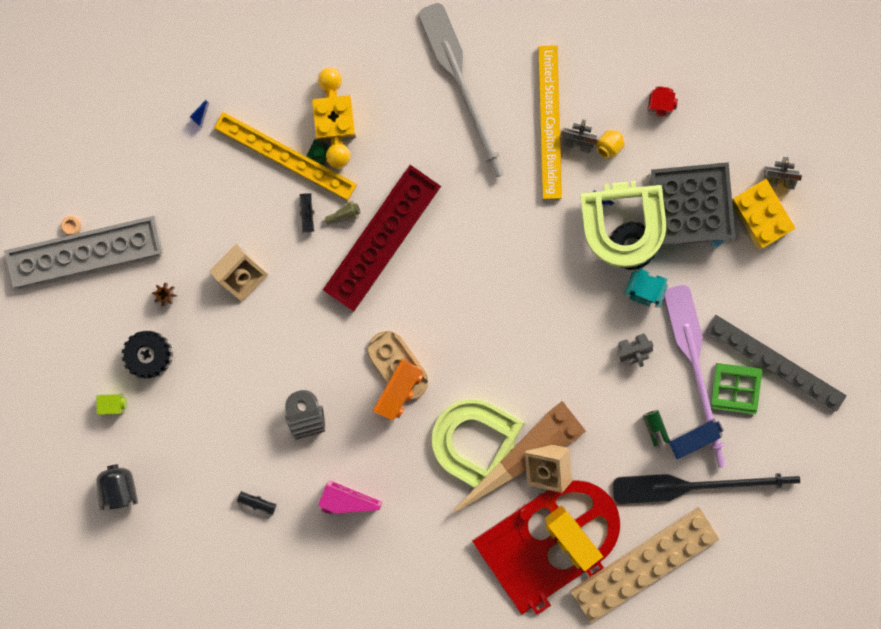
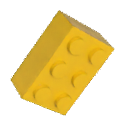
M767 179L760 181L732 198L733 208L757 249L766 247L796 229Z
M563 505L559 506L544 519L547 523L545 528L553 539L558 538L559 546L565 554L570 553L568 556L578 569L581 567L586 571L603 557L598 548Z

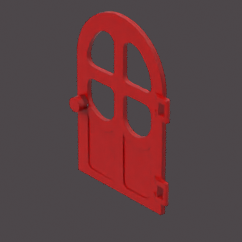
M572 480L562 493L546 490L473 539L472 542L520 613L523 614L532 608L536 615L551 606L547 597L583 573L587 572L589 577L604 568L601 561L611 553L620 534V516L613 499L601 487L587 481ZM566 493H584L593 500L592 508L574 519L580 527L598 516L604 517L608 523L606 537L598 548L603 557L586 571L581 567L578 569L575 565L568 569L554 567L548 560V551L558 543V538L553 539L550 535L540 540L534 538L529 532L528 523L532 515L542 508H548L552 513L559 507L556 503L557 498ZM598 565L600 569L591 573L590 570ZM544 601L546 605L538 610L536 606Z

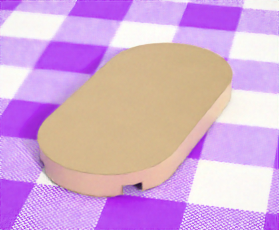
M382 331L374 335L368 346V355L386 383H389L403 358L422 369L421 374L424 376L419 385L414 384L411 389L414 393L410 400L421 397L427 389L428 376L402 337L392 331Z

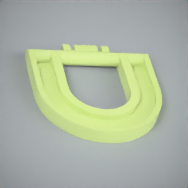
M627 181L612 183V190L608 183L604 184L605 191L580 193L585 239L591 251L600 260L616 267H634L645 263L657 253L666 233V217L661 185L636 187V181H630L631 187L629 188ZM641 197L645 223L644 235L638 242L632 245L624 246L614 243L605 231L602 201Z
M466 399L458 401L447 407L436 420L432 433V447L435 457L447 472L476 487L515 447L513 443L525 423L483 400ZM466 420H478L506 435L488 470L462 457L454 449L452 435L460 423Z

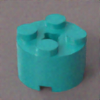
M638 269V271L631 273L624 296L629 294V299L646 306H650V303H653L655 308H660L668 287L667 279L661 276H656L655 278L650 276L648 271Z

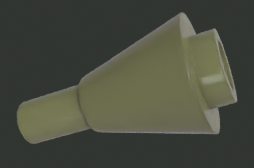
M350 201L336 211V213L326 216L325 220L329 224L337 220L358 219V214H361L357 203L354 204L353 201Z

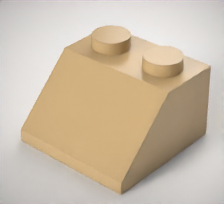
M237 244L209 271L218 283L241 302L268 275Z
M549 445L525 452L527 484L529 486L562 493L572 482L570 448Z

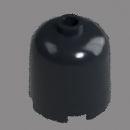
M118 464L107 466V470L98 474L96 487L99 511L105 510L104 506H109L110 510L127 507L129 505L128 502L132 501L133 505L138 504L133 475L129 469L119 468Z

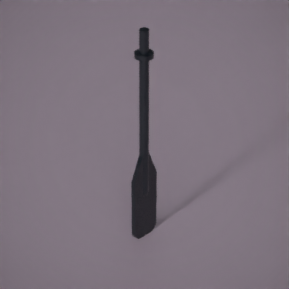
M776 473L775 477L702 482H689L670 474L622 476L615 478L613 481V496L615 501L620 504L671 501L690 490L776 485V488L780 489L783 484H800L801 480L800 476L781 477L780 473Z

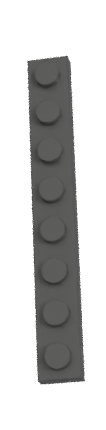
M718 315L713 317L705 330L836 412L847 396Z

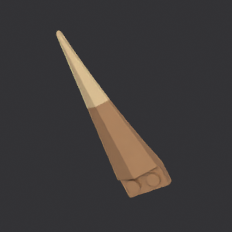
M561 401L549 410L454 509V512L461 510L526 471L525 452L527 450L549 445L566 447L585 433L586 430L565 403Z

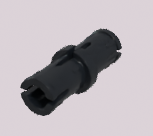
M312 193L299 194L301 203L299 215L302 218V233L315 232L313 223L315 211L312 208Z
M243 491L240 492L237 503L251 507L254 511H263L272 516L277 506L276 503L266 501L261 496L256 497Z

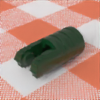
M659 410L645 413L643 418L654 447L659 446V439L656 434L658 431H660L663 441L667 444L670 438Z

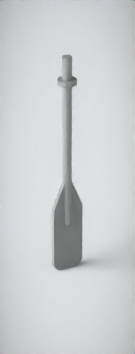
M440 3L421 9L419 18L436 59L457 81L487 153L485 161H490L497 178L503 176L504 174L497 160V157L500 156L499 152L494 153L462 76L463 51L447 12Z

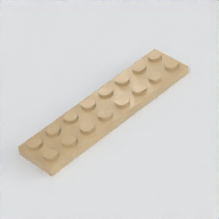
M697 507L571 589L570 592L592 623L720 539L701 509Z

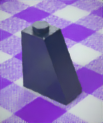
M715 418L673 437L668 443L678 460L720 439L723 436L722 432H724L720 421L716 422Z

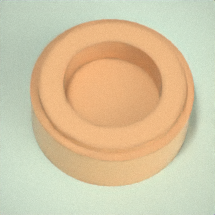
M68 216L62 220L61 229L65 234L73 235L81 231L82 224L78 218Z

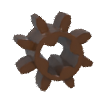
M165 282L163 287L156 285L157 291L152 292L157 298L154 302L162 301V306H165L166 302L173 304V297H177L173 293L175 287L168 288V283ZM161 292L168 293V297L164 298L161 296Z

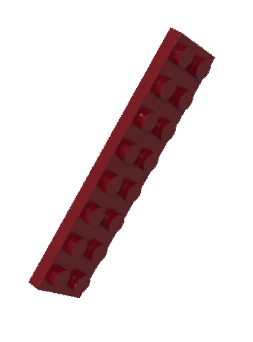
M410 164L325 285L323 291L355 312L442 186Z

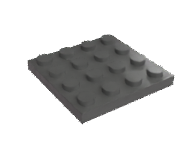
M729 162L651 170L652 186L661 185L663 193L666 233L661 246L735 240Z

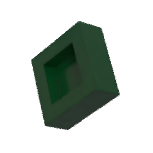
M314 139L306 156L324 165L327 160L326 153L330 146Z

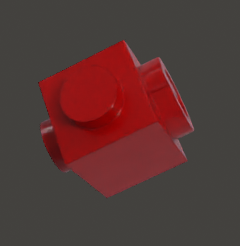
M655 87V90L653 89L650 92L647 111L656 112L657 116L667 117V114H671L673 110H676L678 99L675 98L676 93L673 92L674 90L668 87Z

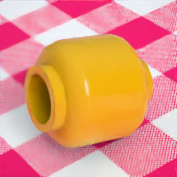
M617 130L605 131L597 140V152L603 158H615L625 146L623 135Z

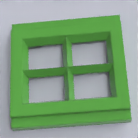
M716 363L710 402L711 408L756 414L762 369ZM721 375L736 376L735 386L721 385ZM739 378H754L753 389L738 387ZM720 388L734 390L733 401L718 399ZM738 391L752 392L751 403L737 401Z

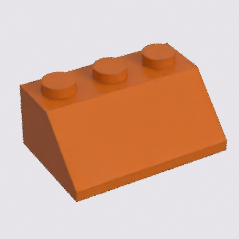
M402 358L375 405L373 412L393 421L395 417L400 418L405 409L402 407L405 400L409 402L414 393L411 389L414 384L419 385L424 376L421 374L422 369Z

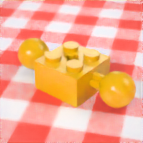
M327 67L321 70L318 75V84L325 91L326 98L312 99L316 138L319 141L331 139V146L326 153L327 162L334 168H343L349 163L351 154L349 149L343 145L342 138L356 137L351 95L337 96V90L342 84V76L337 69ZM333 114L339 116V118H336V122L330 119Z

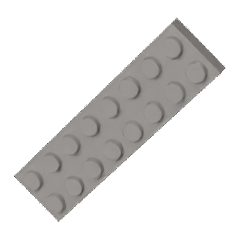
M150 216L4 250L12 287L17 288L163 254L155 216Z

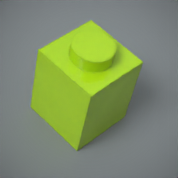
M124 393L96 395L97 415L121 414L127 408V400L124 398Z

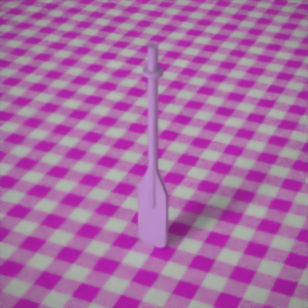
M686 285L668 288L664 299L676 344L692 364L707 422L713 419V414L699 364L703 336L691 290ZM719 439L712 442V445L709 446L710 450H714L718 468L726 466L721 449L725 445L724 442L720 443Z

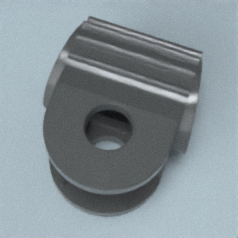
M299 390L292 393L286 400L285 409L287 415H285V420L295 440L325 432L324 410L322 405L319 406L317 397L308 390ZM299 401L306 403L305 411L298 408Z

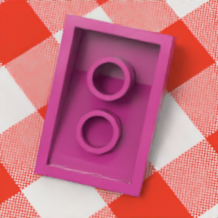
M329 480L318 506L321 507V511L327 514H332V512L380 510L382 501Z

